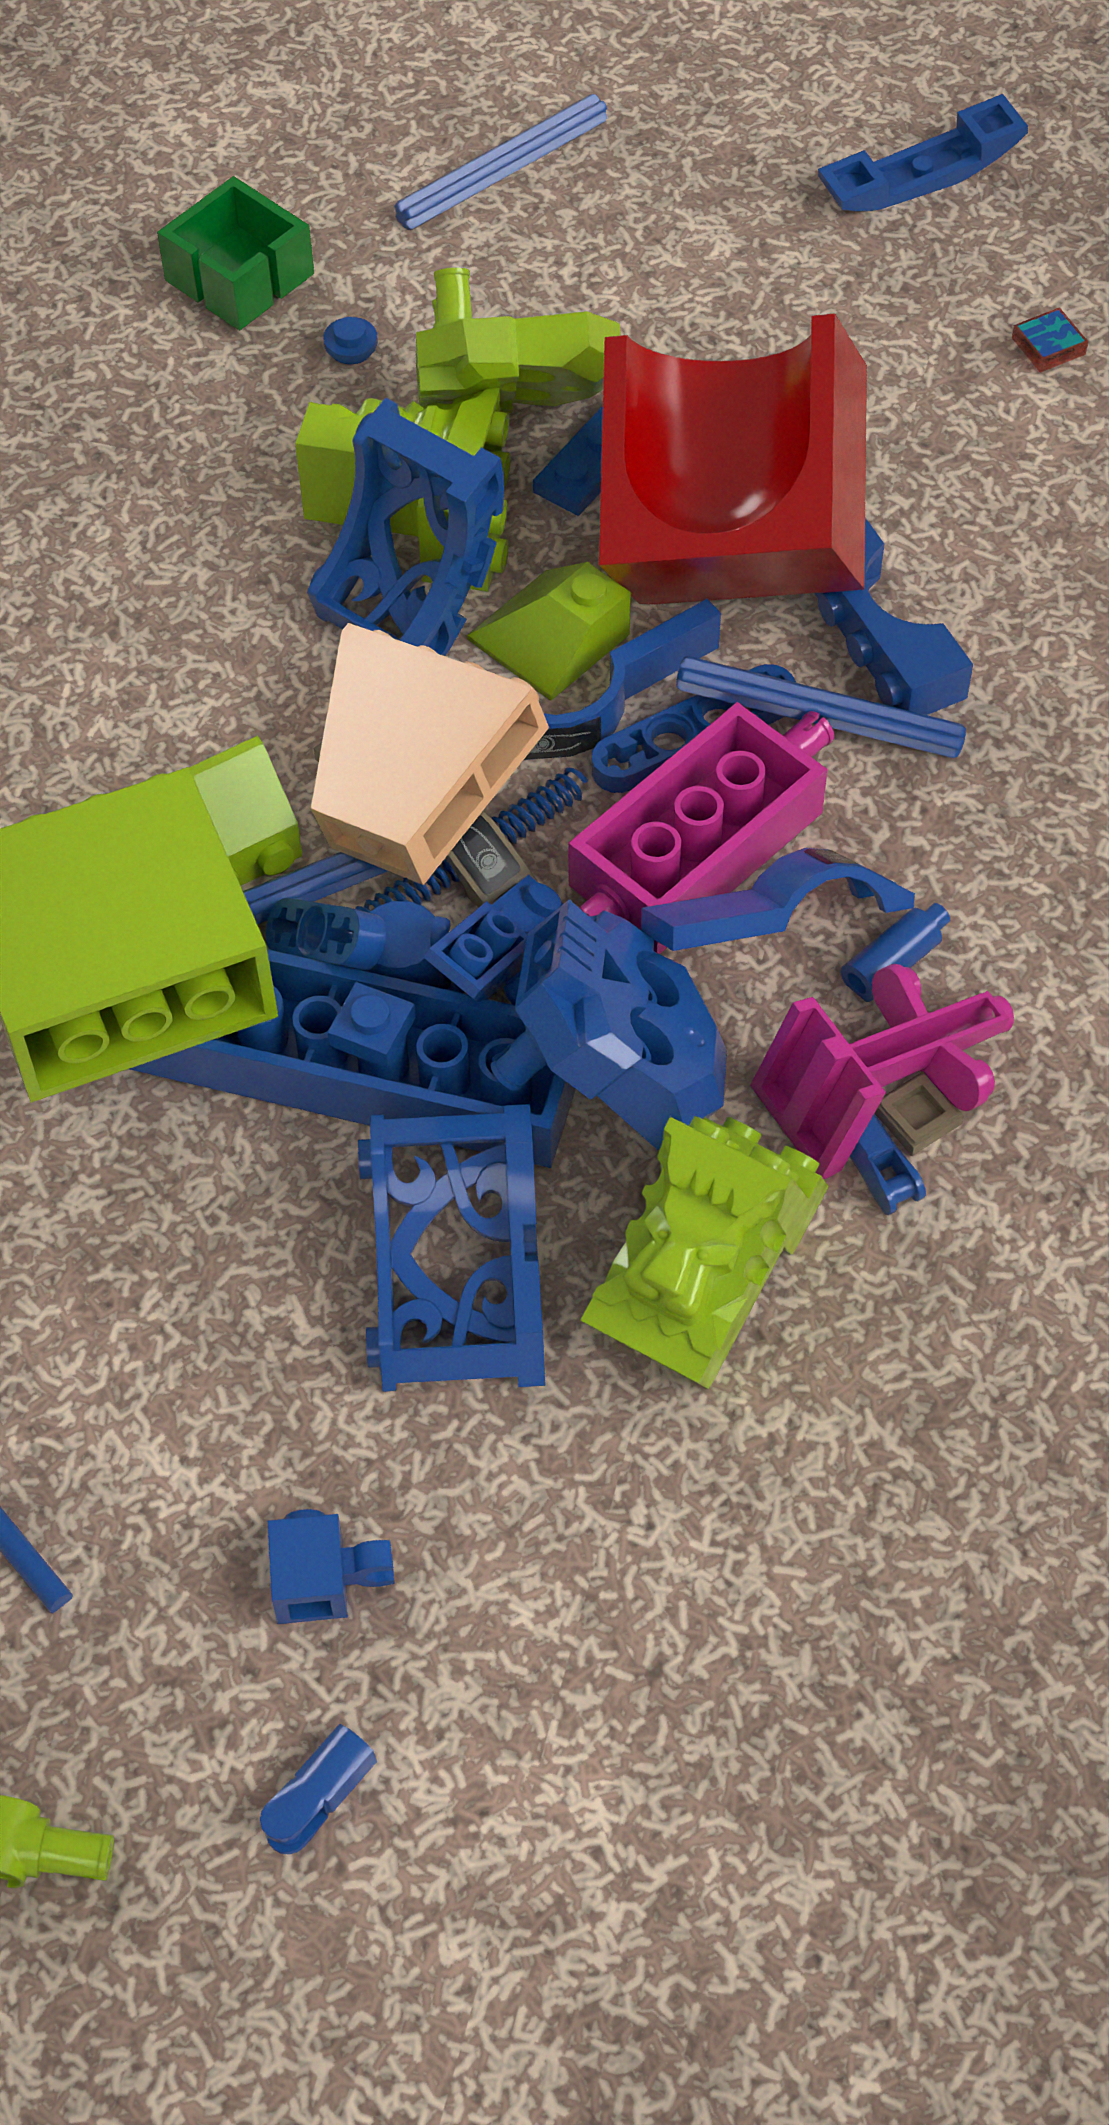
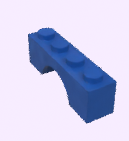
M865 518L864 590L814 593L818 598V607L823 620L828 626L833 627L837 625L846 638L847 649L852 661L858 667H867L875 679L878 696L884 705L929 715L967 699L973 663L944 623L919 624L901 620L883 610L871 597L869 589L880 579L885 543Z

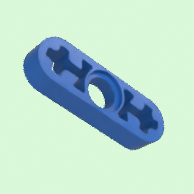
M283 898L275 904L266 925V943L270 950L363 971L370 970L376 965L383 953L386 942L385 923L379 915L350 907L291 898Z

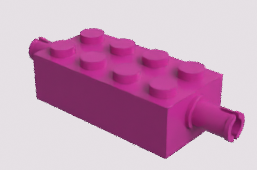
M735 703L568 842L569 886L587 900L579 908L588 916H596L605 910L626 919L641 930L643 907L731 893L823 813L828 769L812 757L834 740V731L829 722L823 717L816 725L812 726V723L819 718V713L809 711L798 723L781 735L740 703ZM654 940L653 951L661 954L667 947Z

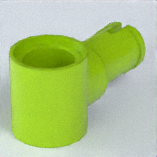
M0 1795V1879L8 1880L7 1888L23 1887L26 1877L39 1878L42 1872L107 1881L114 1850V1835L53 1827L49 1818L40 1817L41 1810L38 1806L19 1798Z

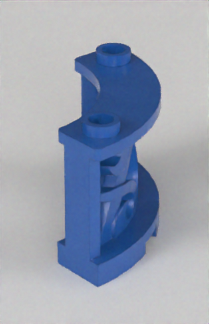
M385 398L373 413L367 414L361 420L352 440L355 453V480L348 513L325 564L321 565L314 573L307 594L317 617L325 622L329 621L341 629L350 623L371 631L381 630L394 639L417 647L424 645L433 649L438 654L446 656L467 620L458 612L471 585L482 588L497 542L488 537L492 515L496 517L503 512L504 476L501 458L482 447L475 456L400 416L397 403ZM424 498L427 520L434 535L444 546L441 559H432L419 563L402 575L394 549L390 518L406 505ZM449 509L448 521L444 514V510ZM425 575L433 581L427 595L425 593V585L417 587L410 592L414 585ZM359 577L362 579L364 586L362 592L352 601L366 600L380 593L383 597L381 602L365 619L342 606ZM391 615L403 636L399 639L378 627L377 624Z
M530 1104L503 1106L504 1113L401 1119H384V1115H371L370 1139L358 1140L360 1180L372 1179L377 1256L378 1327H366L368 1368L381 1367L383 1392L396 1391V1383L518 1377V1387L545 1386ZM505 1141V1144L487 1149L460 1164L452 1145ZM440 1145L447 1167V1173L436 1181L435 1174L429 1163L417 1156H414L420 1172L415 1181L405 1183L397 1178L392 1161L394 1147ZM476 1185L477 1197L480 1203L486 1194H497L502 1200L500 1212L492 1218L481 1217L473 1208L466 1190ZM390 1197L401 1205L412 1207L399 1225L393 1238L391 1234ZM454 1199L461 1216L476 1233L493 1241L511 1243V1255L490 1260L471 1275L464 1286L460 1302L450 1297L433 1283L411 1255L429 1224ZM393 1270L404 1286L416 1298L402 1304L395 1311ZM488 1281L500 1282L507 1291L506 1299L502 1303L492 1304L484 1296L482 1303L483 1313L473 1310V1304L481 1286ZM443 1320L455 1326L451 1346L401 1349V1334L404 1327L410 1322L418 1321L426 1325L427 1333L423 1343H428L438 1336ZM467 1333L500 1342L499 1344L465 1345Z

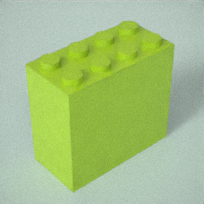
M189 767L168 774H157L146 781L107 794H96L82 802L46 814L32 815L21 822L0 828V1022L31 1103L278 1017L266 943Z

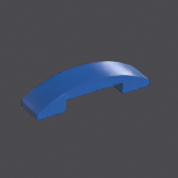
M1000 94L957 112V125L953 130L874 162L867 152L863 150L819 168L818 177L842 210H881L956 185L968 179L1015 146L1028 134V125L1004 94Z

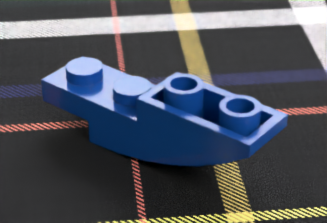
M528 874L492 905L487 901L430 947L424 958L476 1002L483 1001L506 986L505 982L521 970L527 934L564 903L561 902L560 897L553 889L538 883Z

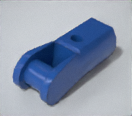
M874 1114L852 1151L850 1159L860 1172L885 1215H891L896 1212L897 1204L911 1197L914 1201L924 1199L926 1190L918 1171L898 1149ZM891 1166L896 1176L885 1181L880 1171Z
M339 1724L295 1773V1778L291 1779L261 1811L260 1823L262 1830L266 1834L269 1845L280 1854L290 1855L304 1848L326 1821L329 1813H333L377 1763L374 1750L346 1726Z

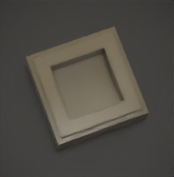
M924 1071L884 1095L874 1113L911 1156L960 1126L964 1118L959 1109L931 1082Z

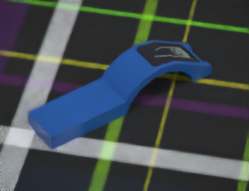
M705 599L611 651L610 686L598 701L580 711L559 715L544 713L549 729L524 760L571 757L594 749L598 742L616 731L625 712L626 699L678 671L684 657L691 656L700 659L719 648L721 612L708 599Z
M803 848L776 860L758 877L752 889L643 907L641 931L672 951L783 932L786 930L793 910L808 892L827 880L844 877L847 879L853 896L857 898L875 896L879 910L885 913L914 908L915 893L833 850Z

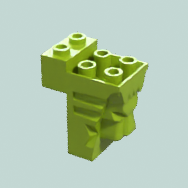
M500 387L486 388L477 393L464 394L455 398L452 405L433 402L421 407L415 401H412L406 408L398 406L400 416L475 456L482 447L500 457L504 486H506L510 471L511 455L509 452H503L502 447L505 446L507 441L509 413L501 412ZM367 398L356 414L340 404L332 403V405L309 402L295 442L304 519L344 524L355 480V453L352 440L361 420L367 414L373 413L383 400ZM424 498L406 505L390 518L391 533L419 537L420 563L442 558L444 546L438 541L429 525L425 512ZM504 500L503 512L496 517L492 515L488 537L497 543L482 588L471 585L470 589L488 592L493 573H503L505 570L509 543L508 539L500 538V535H502L506 523L507 500ZM449 509L444 510L447 521L449 519ZM427 575L422 577V582L433 583Z
M694 1116L689 1126L670 1117L664 1127L663 1141L657 1156L661 1164L660 1177L654 1184H645L642 1195L646 1200L645 1212L639 1219L630 1220L625 1231L626 1243L614 1259L605 1282L597 1286L594 1291L593 1297L580 1321L709 1389L782 1250L791 1255L794 1253L829 1187L823 1177L815 1173L820 1163L789 1146H784L779 1155L757 1144L762 1134L731 1117H727L722 1126L705 1117L702 1119Z

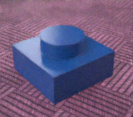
M356 982L327 1032L329 1046L388 1068L416 1018L415 1004Z

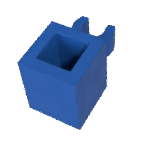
M312 1509L293 1511L287 1514L284 1519L268 1520L271 1598L277 1624L348 1618L346 1585L358 1584L366 1587H380L395 1584L390 1540L366 1541L354 1547L343 1548L338 1514L325 1515L321 1511Z

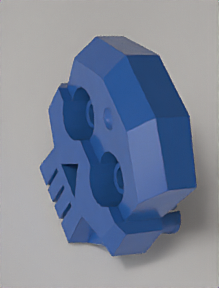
M569 899L527 934L522 968L514 977L509 978L505 982L506 986L504 987V992L511 1004L515 1005V1011L525 1024L526 1031L491 1059L493 1061L491 1069L497 1080L504 1087L512 1091H519L548 1064L551 1071L590 1100L598 1096L655 1149L659 1150L663 1141L664 1127L670 1117L689 1126L694 1116L708 1119L724 1106L727 1050L718 1028L685 966L654 952V939L626 919L605 910L596 916H588Z

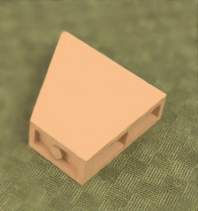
M348 623L341 631L311 810L330 848L424 885L549 729L537 692L530 684L520 678L513 677L509 679L486 671L476 663L470 661L463 663L440 655L427 646L420 645L417 647L394 639L381 630L371 631Z

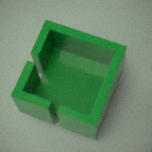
M232 176L157 231L165 281L197 303L204 299L206 309L239 331L274 305L273 294L282 299L315 274L309 224L235 176Z

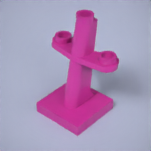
M891 964L878 970L872 980V993L875 1003L889 1024V1029L849 1044L814 997L793 1002L750 1086L796 1149L820 1163L815 1173L826 1179L842 1171L886 1094L882 1088L920 1070L921 1072L924 1071L931 1082L956 1108L962 1111H970L983 1105L995 1087L993 1072L987 1063L979 1059L974 1060L963 1050L1009 1031L1014 1023V1013L1010 1003L1004 997L999 995L992 996L989 991L928 1013L921 999V983L917 974L911 968L903 967L899 964Z

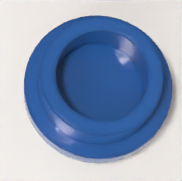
M345 317L332 322L326 328L323 335L324 347L327 353L336 361L348 365L358 364L367 360L378 344L375 327L367 320L358 317Z

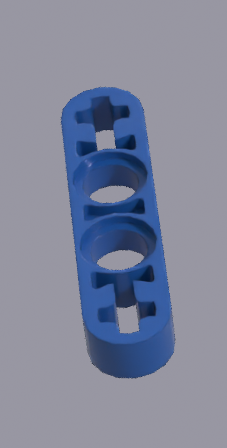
M764 664L748 670L796 682L793 675L787 669L778 665ZM695 695L602 739L592 751V777L595 783L611 793L631 791L710 725L703 717L707 712L715 709L727 711L734 704ZM753 708L750 711L768 725L785 717ZM674 733L683 738L685 743L677 749L665 750L654 744L653 740L660 734ZM637 745H641L642 751L637 753ZM615 758L620 764L628 762V769L621 770L617 765L608 767V760Z

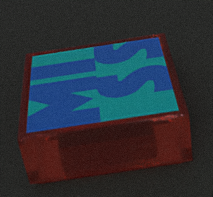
M1060 307L1015 324L1013 327L1012 339L1040 373L1086 355L1088 340Z

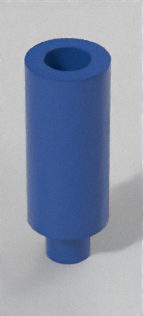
M938 903L932 904L925 911L919 908L909 910L841 967L840 973L845 985L865 1002L872 1001L874 999L872 980L878 970L891 964H899L903 967L911 968L941 943L942 934L940 930L950 922V915L947 910Z

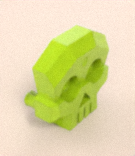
M455 267L444 268L434 272L437 297L432 301V308L434 309L435 323L431 329L416 332L415 362L418 400L421 407L433 402L452 405L455 398L464 394L477 393L486 388L500 387L501 412L512 413V403L558 406L591 398L603 390L604 337L620 336V323L588 311L525 318H512L510 316L472 318L469 287L470 270Z

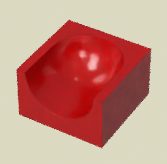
M835 313L811 316V335L799 345L777 354L745 360L705 361L685 359L647 349L637 344L628 335L604 337L599 566L618 584L630 591L631 597L639 604L698 602L705 599L712 601L864 590L867 364Z

